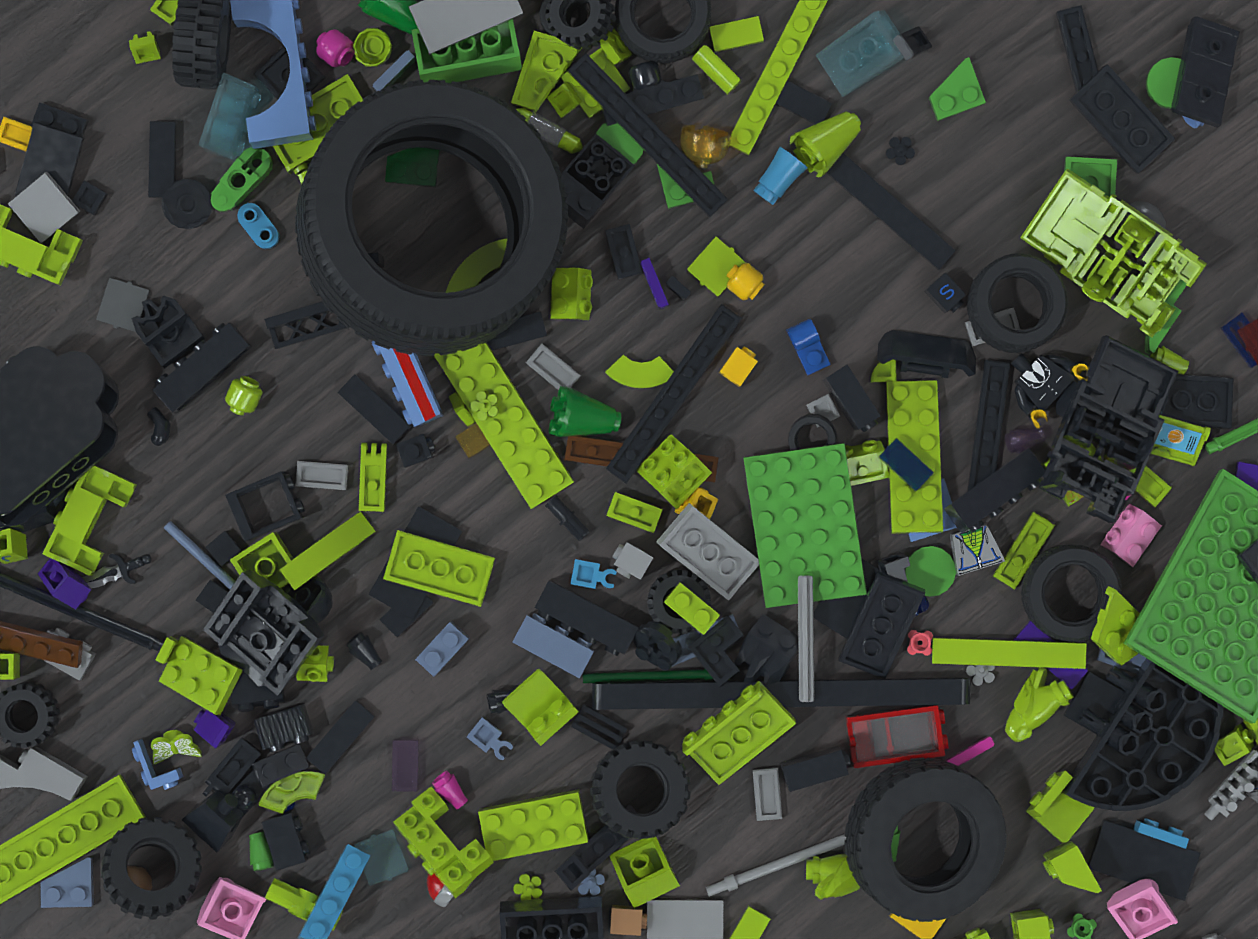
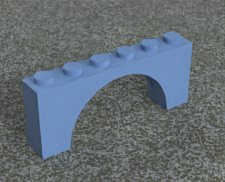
M230 0L232 19L237 27L258 28L272 34L285 46L290 61L289 79L281 97L266 111L246 118L250 145L253 149L314 140L312 131L317 130L314 116H310L309 107L313 106L311 91L307 92L306 82H310L308 68L303 66L302 59L306 58V49L304 42L300 43L299 34L303 33L301 18L297 19L296 10L300 9L299 0Z

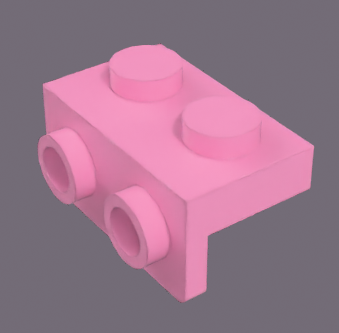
M1129 504L1111 530L1106 534L1101 546L1113 552L1126 564L1134 567L1162 525L1143 510Z

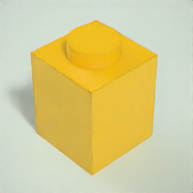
M745 346L742 349L737 347L719 373L740 387L758 362L754 359L756 354Z

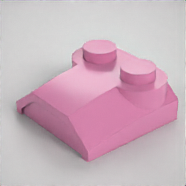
M219 877L212 885L200 909L197 924L230 939H245L266 899L264 896L235 884L229 878Z
M1141 879L1115 892L1107 902V909L1129 939H1143L1172 924L1178 923V919L1159 892L1158 884L1151 879Z

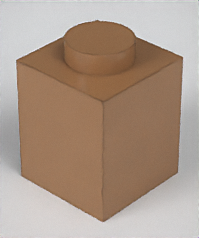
M612 905L610 934L641 936V929H646L647 914L642 913V907L634 908L633 906Z

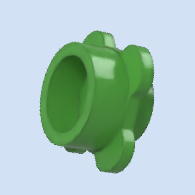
M1077 913L1073 916V923L1067 929V934L1070 937H1077L1079 939H1091L1093 929L1096 928L1097 924L1095 920H1088L1083 918L1082 914ZM1080 926H1084V930L1081 931L1079 929Z

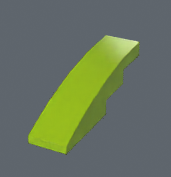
M360 511L283 566L279 571L295 591L376 531Z

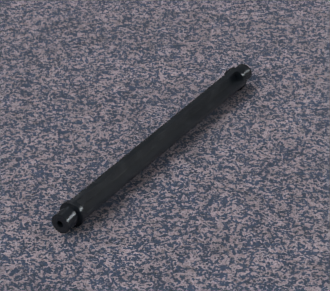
M0 572L1 588L10 590L13 593L146 647L151 651L154 649L160 652L164 641L157 639V636L132 628L79 605L75 610L53 597L51 593Z

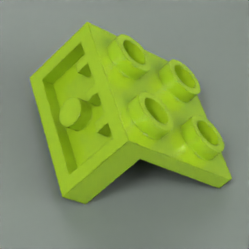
M669 435L636 470L676 510L712 474L673 435Z
M537 669L502 701V704L529 731L540 746L579 712L541 669Z

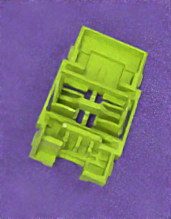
M1066 169L1020 238L1043 253L1044 257L1055 265L1059 264L1062 266L1059 272L1082 287V291L1089 298L1097 302H1104L1127 319L1133 315L1142 324L1140 330L1153 337L1158 331H1161L1176 310L1166 303L1165 300L1179 280H1183L1187 283V286L1191 287L1207 263L1201 259L1199 260V256L1189 249H1184L1180 245L1182 240L1179 238L1177 240L1174 239L1172 233L1123 200H1117V196L1114 194L1110 197L1105 196L1104 191L1093 184L1091 186L1083 178ZM1130 212L1131 214L1114 237V240L1123 246L1118 251L1110 247L1108 242L1102 238L1104 235L1111 237L1126 214ZM1157 232L1160 233L1142 258L1146 262L1144 267L1132 262L1125 256L1130 250L1138 258L1147 249ZM1100 243L1107 252L1101 256L1085 282L1082 278L1101 251L1096 249ZM1132 268L1139 270L1140 273L1138 276L1134 275L1133 273L1131 274V276L1124 284L1118 295L1112 301L1110 298L1119 290V288L1121 287L1129 273L1132 271Z

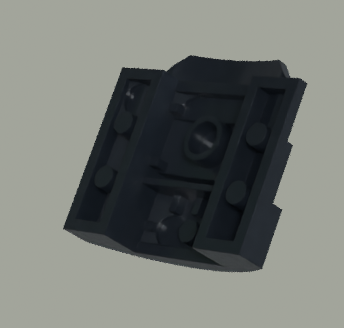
M250 569L241 573L203 629L219 644L222 655L241 668L257 686H267L277 696L282 693L291 678L298 672L307 657L314 652L325 636L319 625L298 602L274 583Z

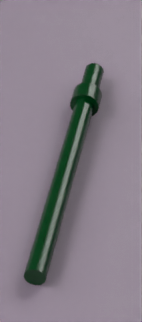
M705 668L696 670L583 673V684L705 679V682H715Z

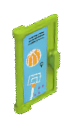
M1160 415L1164 422L1151 454L1195 466L1203 444L1209 437L1211 428L1207 426L1201 427Z

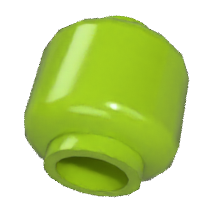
M247 376L234 379L225 397L226 403L230 406V411L238 415L254 412L262 396L259 382Z

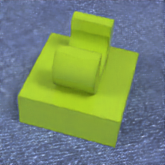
M150 31L147 32V37L139 38L135 34L133 39L129 40L130 50L136 64L161 59L156 39Z

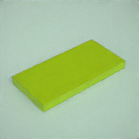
M397 530L383 579L481 607L495 558Z

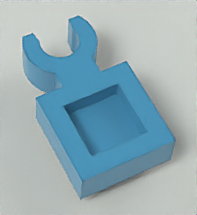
M575 559L571 584L596 589V583L601 582L606 588H614V584L607 583L605 577L607 574L616 575L617 572L614 569H606L602 572L599 571V563Z

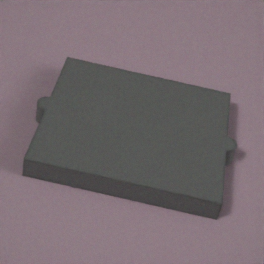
M109 278L96 320L111 324L116 329L121 327L136 332L131 318L136 316L142 317L144 311L142 301L147 300L150 290L135 286L130 281L125 283Z

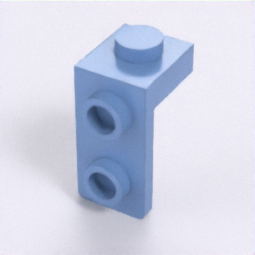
M139 739L133 742L135 747L132 748L135 760L141 762L144 770L141 771V776L146 786L149 785L151 790L163 786L164 790L179 785L177 780L184 777L181 768L156 776L143 740Z

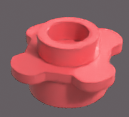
M911 630L908 633L910 643L907 651L909 654L923 653L925 656H928L932 653L930 646L933 634L930 631L923 633ZM919 640L922 641V645H918Z

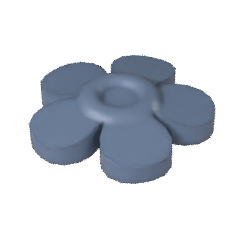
M594 869L581 882L583 884L579 885V893L586 895L590 889V893L593 896L598 895L601 890L598 885L604 883V876L602 874L595 876L596 869Z

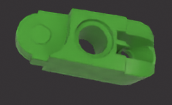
M252 147L243 151L212 191V206L219 212L232 211L236 206L238 207L270 174L273 161L269 153L262 148L253 149ZM256 159L262 161L258 168L253 166V161ZM244 175L246 179L244 186L236 188L233 184L235 177Z

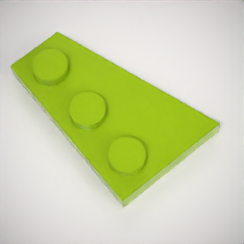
M534 31L511 103L537 112L580 50L568 46L555 36Z

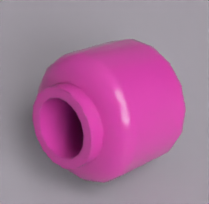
M333 29L327 33L323 32L317 39V55L330 66L335 68L346 66L354 56L353 42L340 31Z

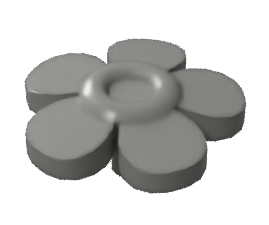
M970 665L967 667L966 673L968 676H974L972 679L974 685L980 686L983 683V679L986 683L993 682L995 676L991 671L995 669V666Z

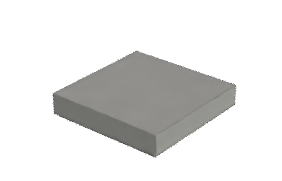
M48 172L44 173L8 203L40 243L44 242L57 229H60L80 212Z

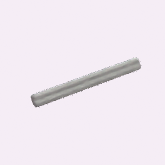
M810 575L798 576L799 700L801 702L814 701L813 577Z

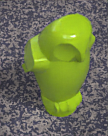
M1039 667L1038 672L1033 669L1014 702V708L1005 726V732L1014 742H1021L1032 735V730L1045 723L1060 706L1069 705V700L1074 698L1064 680L1059 683L1055 680L1050 685L1044 686L1047 678V670L1045 668Z
M846 854L833 855L822 859L813 856V860L806 859V880H813V884H818L815 889V895L820 900L844 896L860 889L861 886L858 885L852 875L853 872L849 869L846 859L848 856Z

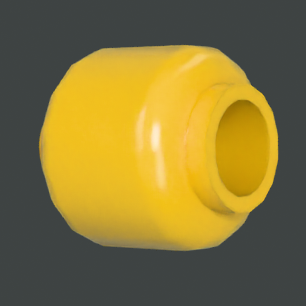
M743 263L740 267L735 264L726 275L730 279L727 283V288L741 300H747L748 298L753 300L765 285L762 283L763 275L749 263Z

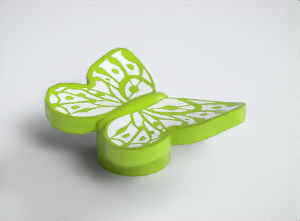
M179 730L167 731L163 737H158L151 742L153 764L160 763L173 754L178 753L202 757V752L193 743L192 737L188 734H183Z

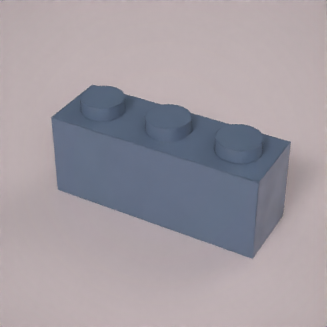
M536 613L532 616L527 614L513 643L580 678L594 652L590 648L592 643L581 637H578L576 641L568 636V630L558 625L555 628L546 625L547 619Z

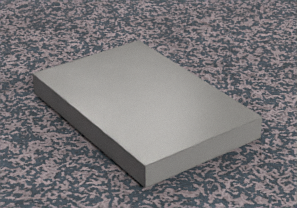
M652 899L648 901L647 939H723V899Z

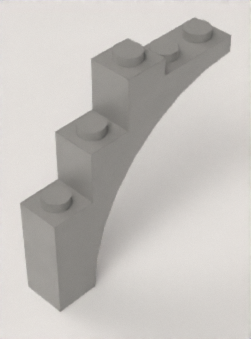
M37 746L30 748V750H24L18 760L21 763L20 766L0 754V789L10 787L35 788L52 792L71 801L76 798L88 777Z

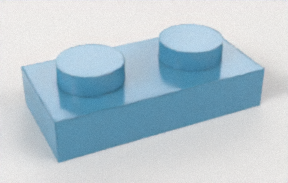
M1145 818L1144 822L1136 820L1133 830L1186 849L1189 839L1182 836L1184 831L1171 826L1168 827V830L1159 828V822Z

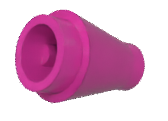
M445 771L432 782V785L435 787L434 790L451 803L455 809H459L468 801L454 774Z

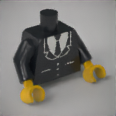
M1020 353L1011 363L1022 373L1014 381L1016 385L1014 392L1018 407L1032 419L1036 428H1040L1037 420L1044 418L1048 422L1045 410L1075 379L1073 375L1079 380L1085 379L1080 374L1082 371H1087L1088 367L1066 357L1052 354L1039 355L1031 362Z

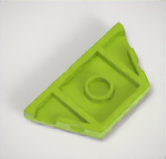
M1108 586L1105 594L1109 595L1106 608H1100L1097 617L1098 621L1094 627L1091 640L1114 662L1122 666L1138 654V652L1123 643L1140 613L1116 589Z

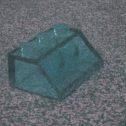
M223 73L199 142V146L204 151L235 161L236 156L239 157L242 154L244 148L242 138L244 132L248 133L246 118L250 117L253 108L256 109L258 107L261 97L256 86Z

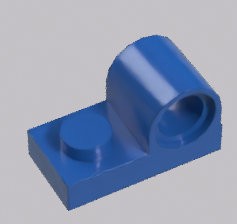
M811 319L786 329L807 376L831 365Z

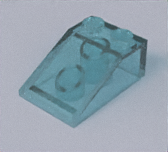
M885 10L873 12L816 54V57L842 97L861 87L904 58L892 40L900 33Z

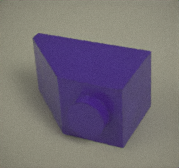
M49 558L38 572L39 577L52 596L75 610L87 599L91 591L86 581L68 565Z
M202 709L194 720L197 724L194 731L211 746L217 748L224 744L236 722L222 713L219 716L207 709L206 711Z

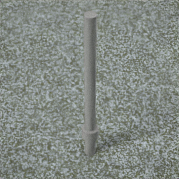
M845 834L736 876L733 874L726 876L723 881L707 886V893L710 897L725 890L730 892L738 889V885L843 846L846 840Z

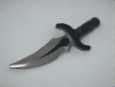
M110 554L109 557L117 562L116 566H104L94 572L93 576L87 575L82 578L90 588L103 586L109 581L116 582L120 577H123L127 583L136 584L137 581L130 578L129 571L149 564L152 559L150 555L146 554L143 557L140 556L125 562L120 556Z

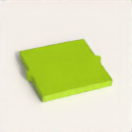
M715 237L687 268V271L700 281L701 286H706L718 297L726 289L727 283L730 280L726 276L735 264L740 267L746 262L734 253V248H729L719 238Z

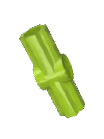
M274 878L265 899L288 909L289 913L307 920L318 896L302 888L292 887ZM343 910L341 911L332 931H334L335 927L337 926L340 917L343 913Z

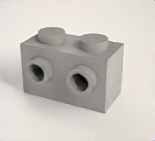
M628 542L624 546L619 544L612 556L616 559L614 565L618 566L616 572L628 579L633 575L640 580L653 559V556Z

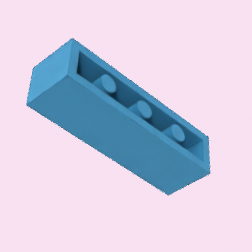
M349 844L345 846L297 938H328L370 855Z

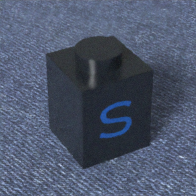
M946 273L942 274L924 291L944 314L949 310L954 313L964 304L961 299L966 295Z

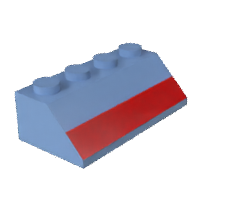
M372 341L376 354H382L385 360V364H382L387 378L392 377L396 386L392 390L397 401L402 400L406 407V410L402 412L408 425L413 423L414 427L417 428L444 416L417 354L412 353L410 355L395 352L396 349L393 348L388 350L375 345V341Z

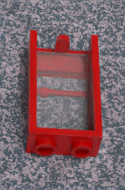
M924 705L845 716L852 766L854 768L897 763L904 760L910 761L913 758L945 756V749H949L947 735L942 734L941 724H945L944 711L939 709L938 705Z

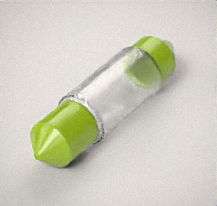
M526 108L516 109L521 115L526 117L525 121L528 124L532 123L535 129L542 135L540 138L555 147H560L570 154L580 152L583 149L580 138L567 132L565 128Z

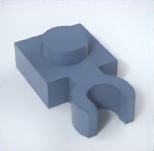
M484 717L479 720L467 736L469 740L486 753L490 748L494 749L495 756L500 760L505 759V756L499 751L500 747L507 746L510 750L513 748L509 741H501L498 738L502 731Z

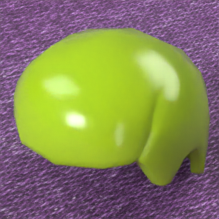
M367 28L360 32L353 44L357 61L367 67H378L386 63L392 52L389 36L378 28Z

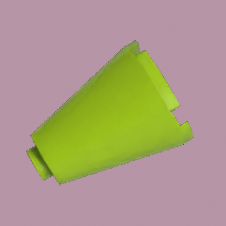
M845 111L796 132L790 137V144L794 142L796 145V149L793 152L797 159L808 167L806 169L808 172L816 171L818 173L816 177H822L860 133L861 121L856 114H850Z

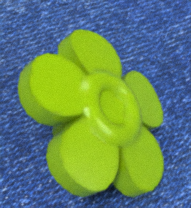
M485 391L478 392L476 395L478 401L471 403V410L474 412L479 411L477 414L478 419L484 421L488 419L489 415L492 417L497 416L499 409L492 405L498 403V397L495 394L488 396Z
M522 874L519 877L520 883H516L513 887L515 894H521V900H531V895L534 898H539L542 895V890L538 887L541 885V879L538 876H533L530 879L528 874Z

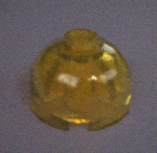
M684 125L681 129L680 146L682 152L690 160L694 161L693 164L696 167L708 168L709 164H716L724 159L728 153L732 136H728V132L718 128L703 126V129L695 130V125Z

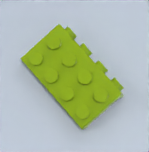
M348 74L312 95L313 106L309 107L310 116H314L317 130L312 131L314 140L273 146L289 174L295 173V175H298L307 170V164L311 163L318 146L326 133L329 132L331 126L340 116L345 115L349 108L357 102L363 101Z
M758 681L755 685L747 686L742 691L741 696L735 701L727 702L721 712L715 717L711 716L706 719L698 731L690 732L683 740L682 751L686 756L690 755L720 785L796 724V719Z

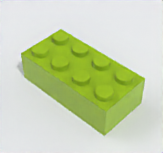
M579 789L480 808L478 811L485 850L493 861L588 843L589 838Z

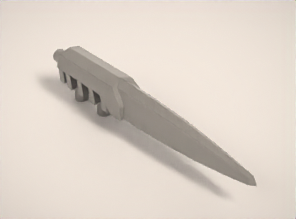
M1258 749L1246 755L1208 798L1212 806L1204 814L1210 820H1213L1219 812L1227 817L1230 814L1228 810L1233 812L1237 809L1238 806L1235 802L1239 798L1242 801L1246 798L1244 792H1252L1255 787L1252 783L1256 779L1258 780Z

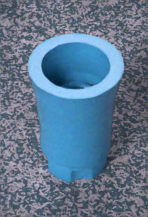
M779 147L774 159L753 191L774 205L778 197L781 198L790 185L808 167L785 149Z

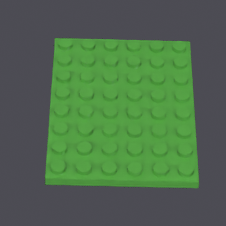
M1221 469L1218 471L1123 644L1253 724L1258 718V584L1236 556L1258 538V491L1226 470Z

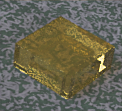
M477 423L455 436L468 458L490 445Z

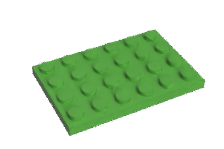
M845 443L744 457L766 608L798 604V576L801 575L813 577V602L866 595L867 590Z

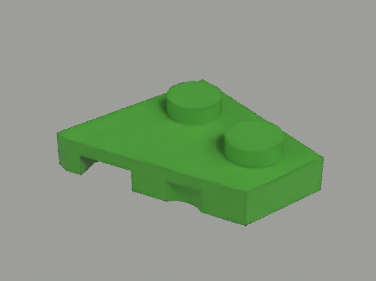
M969 57L929 97L937 121L986 103Z

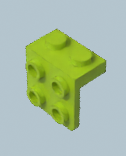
M1066 771L1054 772L1046 780L1045 784L1047 786L1043 791L1037 792L1029 802L1031 805L1026 810L1029 815L1062 843L1070 840L1094 810V807L1076 801L1061 793L1073 778Z

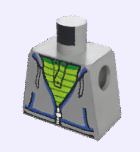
M986 524L973 533L968 529L962 534L957 532L950 535L957 576L1005 561Z

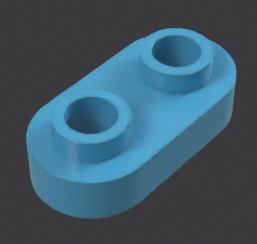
M247 203L241 206L237 214L238 221L256 245L263 249L275 247L279 241V232L263 210L254 203ZM249 211L254 212L252 220L246 219V213ZM264 231L270 233V237L267 240H262L261 234Z

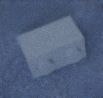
M450 621L415 660L432 676H436L470 637L454 622Z

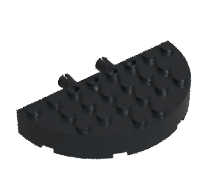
M1146 658L1134 677L1129 676L1115 665L1109 671L1117 675L1118 678L1111 673H1107L1106 679L1122 688L1124 694L1106 720L1088 708L1082 714L1091 720L1080 715L1078 722L1095 731L1096 737L1071 775L1073 778L1061 793L1095 808L1112 811L1139 810L1169 800L1173 795L1189 786L1207 765L1219 739L1223 706Z

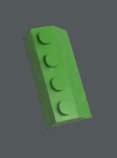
M513 19L431 55L419 30H411L419 75L423 82H428V80H445L446 83H451V81L460 82L522 70Z

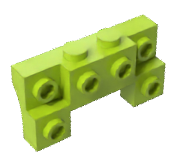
M0 204V265L8 268L9 264L18 267L17 273L29 278L32 277V274H35L61 286L70 264L74 263L83 240L59 229L56 230L49 247L6 229L13 210Z
M93 466L79 478L75 488L69 489L65 497L67 504L64 510H60L53 522L56 527L42 554L89 576H93L104 553L86 544L107 500L122 507H127L137 484L99 466Z
M430 787L411 802L413 807L393 821V823L408 841L409 845L407 848L415 858L420 856L423 859L422 866L430 876L435 874L453 897L456 898L467 889L480 873L494 862L476 839L461 851L454 846L434 822L449 809L436 791Z

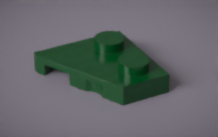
M410 148L387 156L385 182L436 187L440 150Z

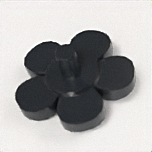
M897 137L891 138L889 145L892 148L886 150L887 158H895L897 165H904L906 158L912 159L915 155V150L908 148L912 143L911 139L903 137L900 142Z

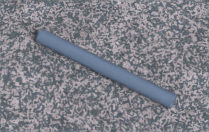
M170 521L164 527L173 538L226 587L232 588L236 581L176 525Z

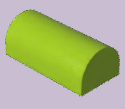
M703 45L692 57V60L727 95L741 83V79L707 45Z

